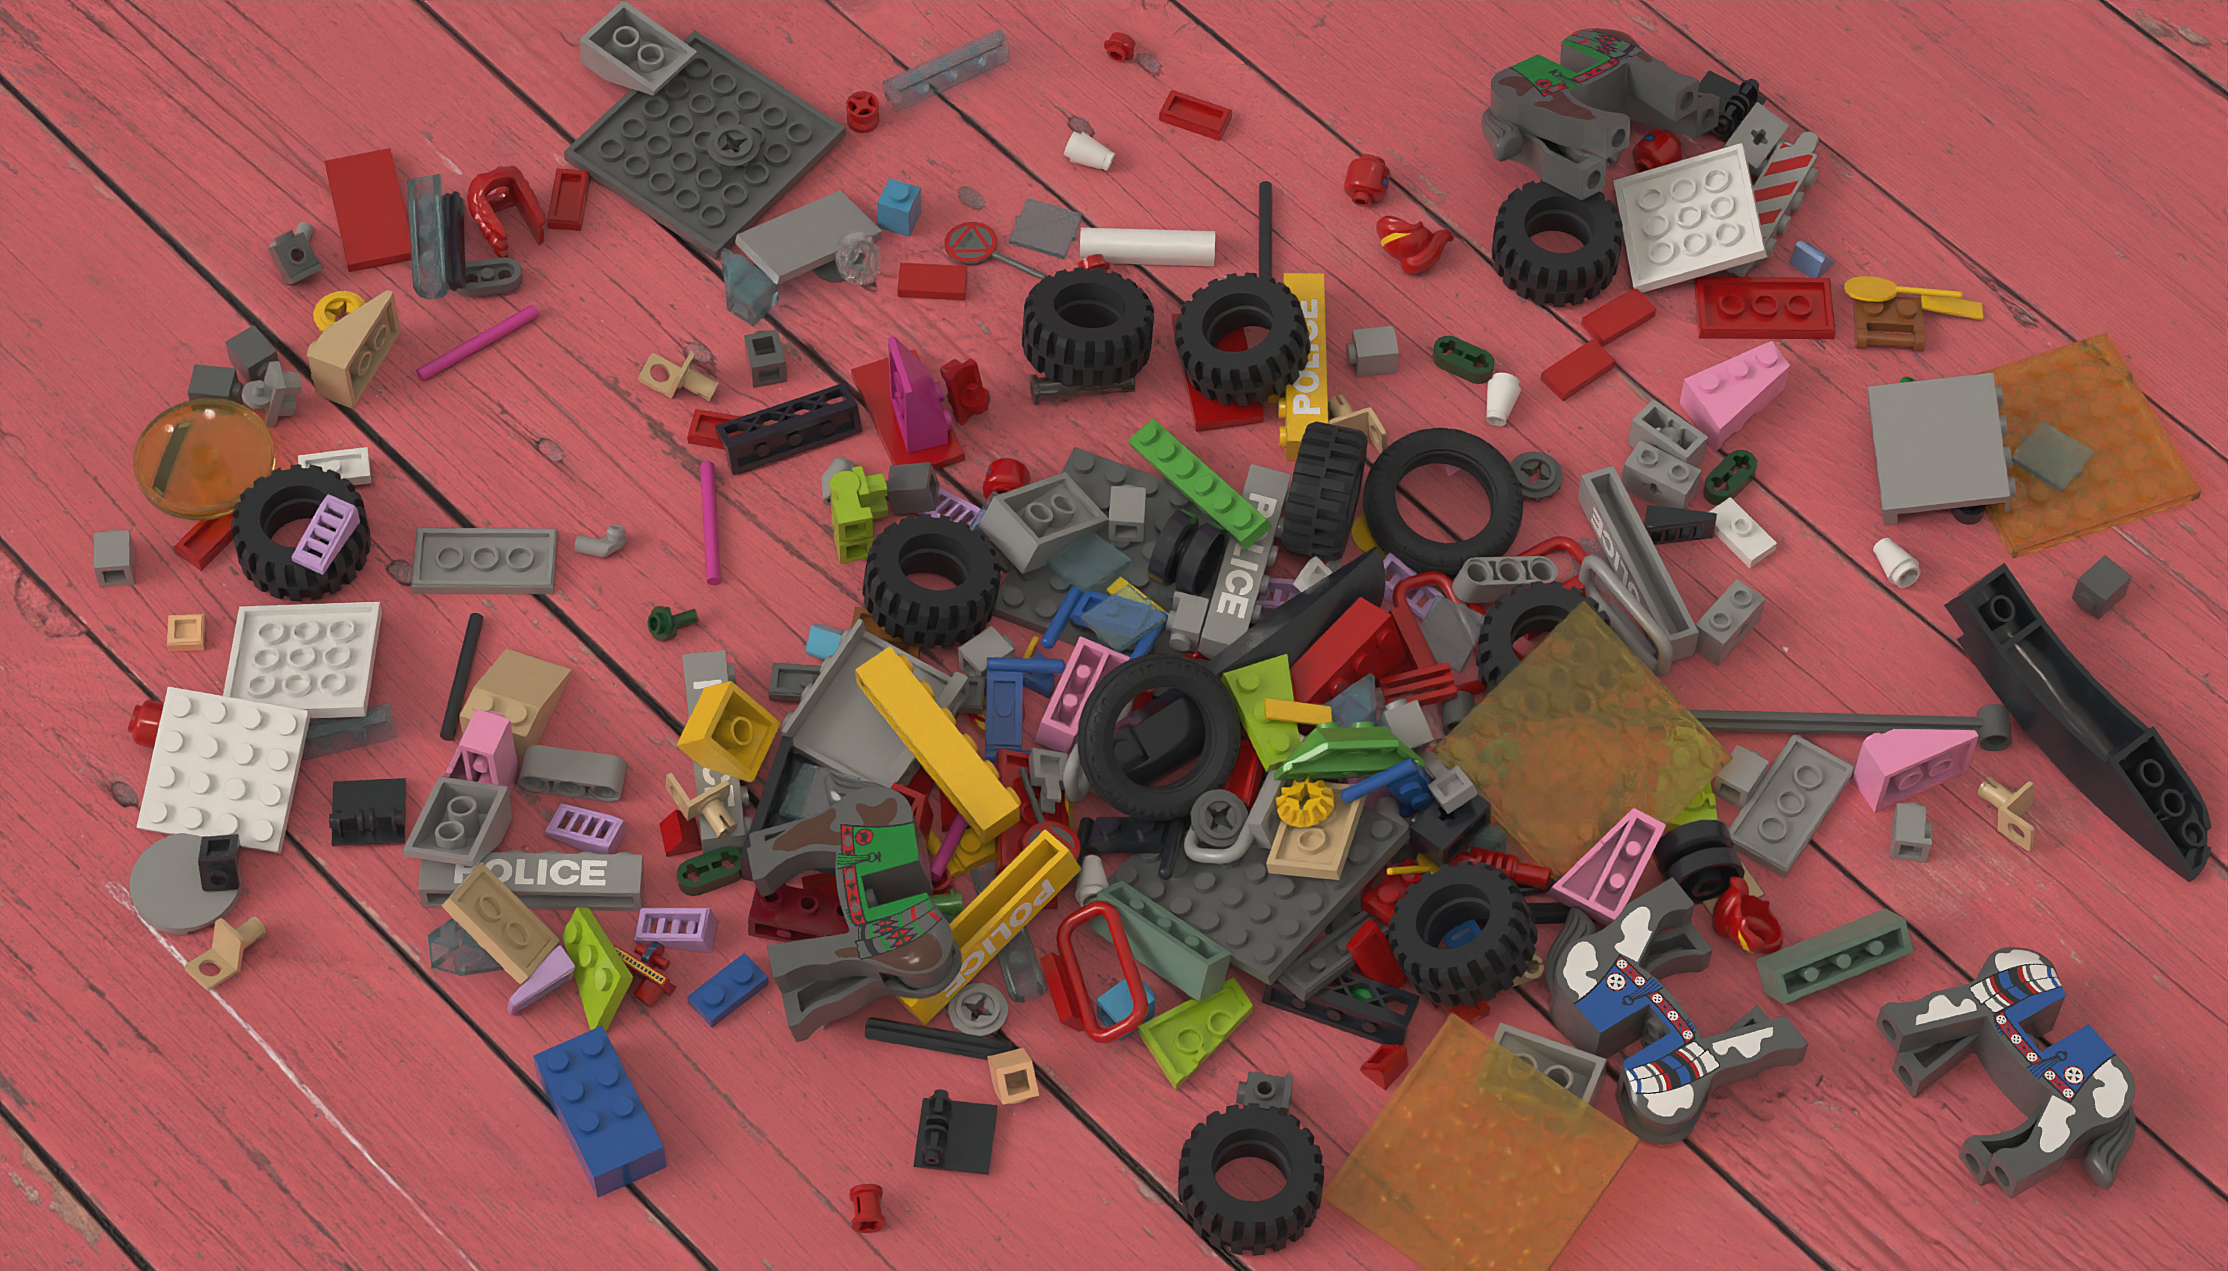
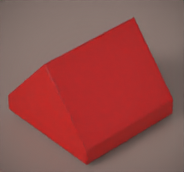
M675 809L659 823L666 857L702 850L695 817L687 821L683 813Z
M1382 1044L1361 1066L1360 1071L1383 1090H1386L1409 1066L1407 1049L1404 1045Z

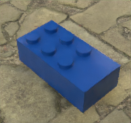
M603 1026L533 1055L537 1077L597 1198L667 1167L664 1146Z

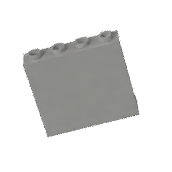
M1993 373L1868 387V404L1884 525L1898 524V514L1996 503H2003L2004 511H2010V498H2016V486L2014 477L2008 478L2006 467H2012L2010 446L2003 447L2002 436H2008L2007 421L2005 415L1999 416L1998 406L2003 405L2002 386L1995 385Z
M858 619L853 628L848 627L842 634L839 648L833 656L829 655L824 660L820 668V675L815 683H810L806 686L800 698L801 703L795 712L790 711L781 724L782 736L793 738L795 752L835 774L849 779L877 783L887 788H891L894 782L907 787L921 767V764L859 688L855 669L891 646L898 656L903 653L908 658L914 668V672H912L919 682L925 680L935 694L934 701L940 708L947 707L953 716L956 715L970 694L969 679L957 671L950 677L865 631L864 621Z

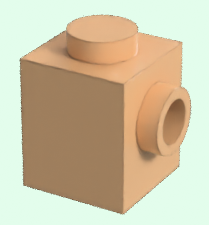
M1024 1048L987 1057L994 1091L1003 1105L1021 1103L1028 1098L1039 1096L1033 1063Z

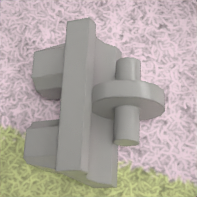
M279 361L269 362L264 382L261 380L252 381L244 386L242 390L243 402L254 410L265 409V427H276L278 416H294L296 410L294 395H300L302 390L299 371H282Z

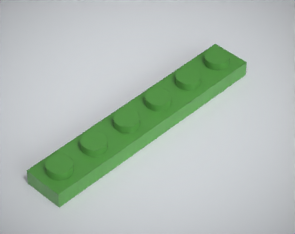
M1151 419L1127 440L1133 450L1211 520L1225 528L1227 534L1245 550L1272 528L1269 521L1156 420Z

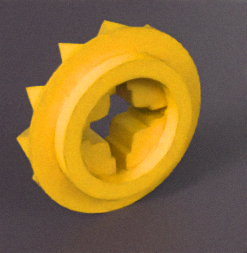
M338 291L330 293L316 304L313 312L314 322L320 333H322L324 329L336 322L335 316H340L345 309L348 315L366 304V302L359 295L352 292Z
M1310 777L1302 783L1293 780L1292 786L1282 787L1281 796L1276 798L1277 813L1280 819L1294 827H1309L1322 822L1331 814L1335 805L1332 788H1328L1323 779L1314 782ZM1305 796H1309L1310 799L1306 801V804L1303 805V809H1301L1299 802L1302 801Z

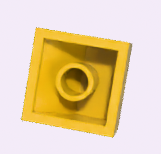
M728 681L704 687L676 746L701 767L752 782L781 722L736 684Z

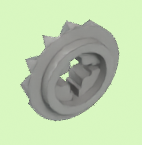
M973 983L964 986L950 1000L948 1013L954 1029H958L962 1033L984 1037L991 1033L996 1035L998 1029L1006 1023L1008 1006L1003 994L995 987L984 983ZM984 1001V1013L987 1016L980 1015L978 1019L972 1021V1011L970 1009L976 1010Z

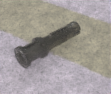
M1036 374L1030 375V393L1033 405H1039L1040 401L1059 399L1063 403L1071 400V397L1135 392V376H1130L1126 382L1119 385L1113 383L1109 388L1101 389L1100 386H1094L1092 389H1082V386L1073 385L1072 388L1064 386L1058 380L1053 382L1046 377H1038Z

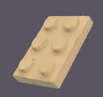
M1296 780L1298 783L1305 782V780ZM1324 782L1328 788H1332L1335 798V805L1331 814L1322 822L1309 827H1294L1281 820L1266 863L1268 873L1340 880L1367 795L1350 803H1345L1341 799V791L1352 785ZM1305 796L1303 800L1299 802L1301 809H1303V805L1306 804V801L1310 799L1309 796Z
M482 862L473 869L441 905L520 985L531 976L560 941Z

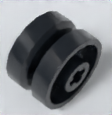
M1183 509L1176 510L1165 524L1155 544L1148 566V578L1164 587L1175 582L1178 592L1200 597L1219 565L1227 539L1226 529L1210 521L1199 527V519L1196 515Z
M1699 820L1679 826L1662 836L1652 852L1657 869L1663 875L1662 882L1664 883L1673 877L1695 905L1704 903L1703 901L1719 898L1730 888L1731 877L1735 876L1743 879L1745 874L1741 860L1736 851L1733 850L1734 842L1725 823L1718 820Z

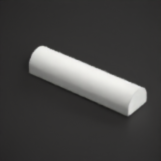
M1081 227L1080 261L1094 254H1102L1105 262L1110 264L1214 266L1215 231Z

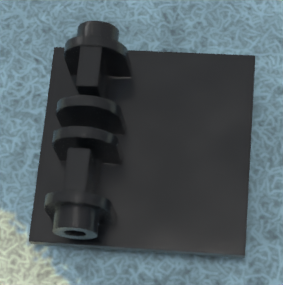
M1709 70L1699 83L1698 92L1714 94L1720 97L1718 126L1709 132L1728 141L1757 102L1761 105L1766 102L1765 98L1759 96V83L1752 78L1738 85Z
M406 778L333 781L332 814H329V826L332 829V846L405 843Z
M942 1089L935 1090L934 1095L929 1098H923L913 1167L989 1175L998 1105L952 1101L949 1098V1093Z

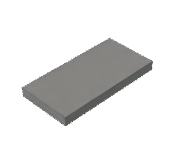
M839 190L737 234L735 244L776 285H779L880 240L882 230Z
M417 528L412 592L443 594H554L558 543L557 529Z
M1793 734L1728 829L1734 842L1733 849L1785 878L1852 779L1855 766Z

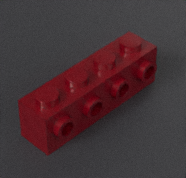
M785 883L773 894L761 897L757 887L755 889L748 916L749 936L785 943L846 934L850 930L841 908L839 896L823 893L821 890L813 887L804 889L791 887Z

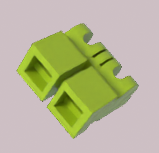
M858 466L853 467L852 472L840 471L834 474L830 480L834 541L840 564L867 559L869 549L872 547L874 540L873 519L888 517V507L885 498L887 496V485L883 472L865 476L863 467Z

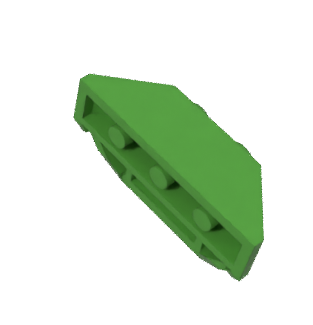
M1363 721L1353 723L1352 727L1339 728L1338 723L1327 722L1318 724L1317 728L1300 742L1274 772V781L1306 780L1308 777L1311 779L1369 778L1409 758H1412L1422 769H1425V762L1386 726L1374 727L1373 722Z

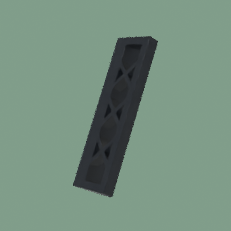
M841 383L715 425V430L725 448L729 469L733 475L861 433L862 426L858 405L846 385ZM842 397L844 400L835 404L827 403V401ZM803 409L810 410L808 413L802 415L794 414L795 412ZM770 420L777 421V423L769 426L762 425V423ZM737 431L745 432L744 434L733 438H729L728 434Z
M782 736L749 833L796 821L802 817L819 764L800 754L794 753V742L791 737ZM748 833L740 856L742 879L753 881L747 848L751 847Z
M1349 971L1344 972L1334 980L1337 986L1329 989L1323 988L1305 1002L1280 983L1278 978L1271 986L1265 983L1262 1003L1376 1043L1387 1045H1405L1409 1025L1420 1000V996ZM1367 989L1372 998L1361 1001L1355 999L1351 991ZM1397 1001L1408 1005L1405 1014L1402 1015L1390 1011L1386 1003Z

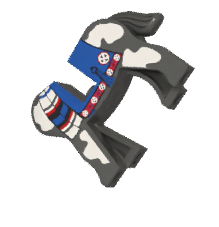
M1673 877L1626 904L1620 915L1599 932H1597L1595 924L1582 909L1572 907L1567 915L1563 929L1548 952L1545 965L1546 981L1551 992L1549 1002L1550 1016L1555 1026L1576 1049L1607 1059L1641 1039L1644 1049L1622 1063L1615 1097L1627 1129L1637 1138L1656 1144H1673L1687 1138L1697 1124L1709 1098L1718 1087L1752 1078L1771 1067L1796 1066L1804 1060L1808 1047L1807 1041L1786 1016L1770 1020L1758 1005L1726 1032L1705 1038L1700 1036L1684 1008L1659 982L1660 979L1674 974L1703 971L1709 966L1713 950L1691 924L1695 904ZM1679 927L1670 932L1659 935L1662 931L1666 929Z
M2005 947L1994 951L1987 958L1977 978L1971 983L1932 992L1917 1001L1907 1003L1889 1002L1882 1006L1876 1026L1897 1052L1892 1071L1911 1096L1915 1098L1967 1056L1975 1053L1997 1087L2028 1117L2023 1124L2013 1130L1994 1135H1973L1964 1141L1959 1158L1980 1186L1996 1180L2006 1195L2012 1199L2057 1173L2065 1160L2080 1158L2083 1159V1167L2093 1181L2103 1189H2110L2116 1179L2118 1168L2134 1141L2136 1120L2131 1106L2135 1094L2133 1076L2123 1061L2089 1024L2040 1052L2036 1039L2052 1031L2066 995L2052 962L2037 951L2019 947Z

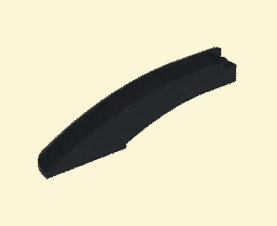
M1373 547L1259 618L1253 627L1203 666L1212 671L1221 680L1226 672L1287 654L1290 669L1359 597L1380 608L1385 593L1386 577L1383 559L1378 547ZM1171 687L1149 703L1118 721L1113 734V748L1121 770L1134 783L1151 787L1201 755L1205 740V725L1202 714L1197 704L1188 694L1180 689Z
M2005 563L1968 586L1944 606L1964 633L1957 641L2007 710L2045 755L2095 806L2126 834L2186 881H2193L2205 867L2210 855L2211 847L2207 846V831L2211 828V822L2200 792L2155 727L2148 728L2119 703L2084 668L2046 623Z

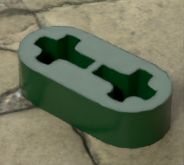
M1443 336L1435 341L1432 357L1433 362L1440 369L1475 384L1486 383L1492 378L1495 363L1493 356L1489 352L1454 336ZM1448 350L1454 351V353H1450L1448 356L1443 355ZM1478 364L1484 365V367H1480L1478 370L1473 368V366L1476 367Z
M1735 450L1730 453L1706 477L1703 488L1704 498L1716 506L1730 497L1734 499L1754 479L1757 469L1756 457L1747 450ZM1743 464L1747 466V469L1740 468L1736 473H1734L1735 465L1738 467L1742 466ZM1724 482H1727L1725 490L1719 489L1716 491L1713 489L1714 487L1719 488Z
M729 846L721 847L682 862L677 870L680 890L686 895L698 896L737 882L742 878L740 850ZM728 860L730 864L734 865V868L727 870L722 865V862ZM694 872L699 877V881L693 882L691 878H688V874Z

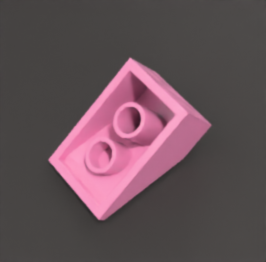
M1893 729L1883 734L1880 732L1874 733L1862 743L1852 780L1875 813L1967 773L1979 735L1975 730Z

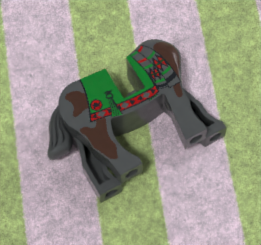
M1588 28L1573 32L1561 42L1560 65L1537 54L1498 72L1491 81V106L1482 115L1481 128L1485 139L1493 150L1496 160L1502 162L1510 159L1520 162L1534 170L1544 182L1580 200H1584L1605 188L1606 159L1629 147L1630 120L1697 138L1718 126L1720 97L1714 94L1698 92L1699 80L1680 74L1669 68L1664 62L1655 59L1642 49L1627 33L1612 29ZM1581 150H1585L1595 155L1587 154L1585 152H1582Z
M835 773L827 774L824 779L830 806L828 809L806 819L803 818L749 833L751 847L747 848L753 881L761 897L773 894L785 882L808 870L836 875L841 908L850 929L846 934L767 945L773 978L782 994L788 1027L796 1042L807 1040L824 1024L847 1017L884 996L891 995L917 999L935 996L952 983L962 965V954L953 938L950 925L929 897V894H933L927 846L910 804L902 794L893 789L869 781L849 779Z

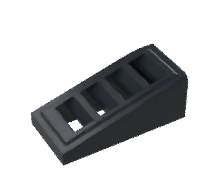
M1649 505L1646 509L1644 526L1654 545L1709 539L1713 537L1717 513Z

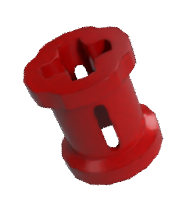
M860 1184L850 1189V1200L854 1203L855 1217L851 1221L854 1231L873 1233L882 1230L886 1226L885 1216L881 1214L880 1199H882L883 1194L881 1186L876 1184Z

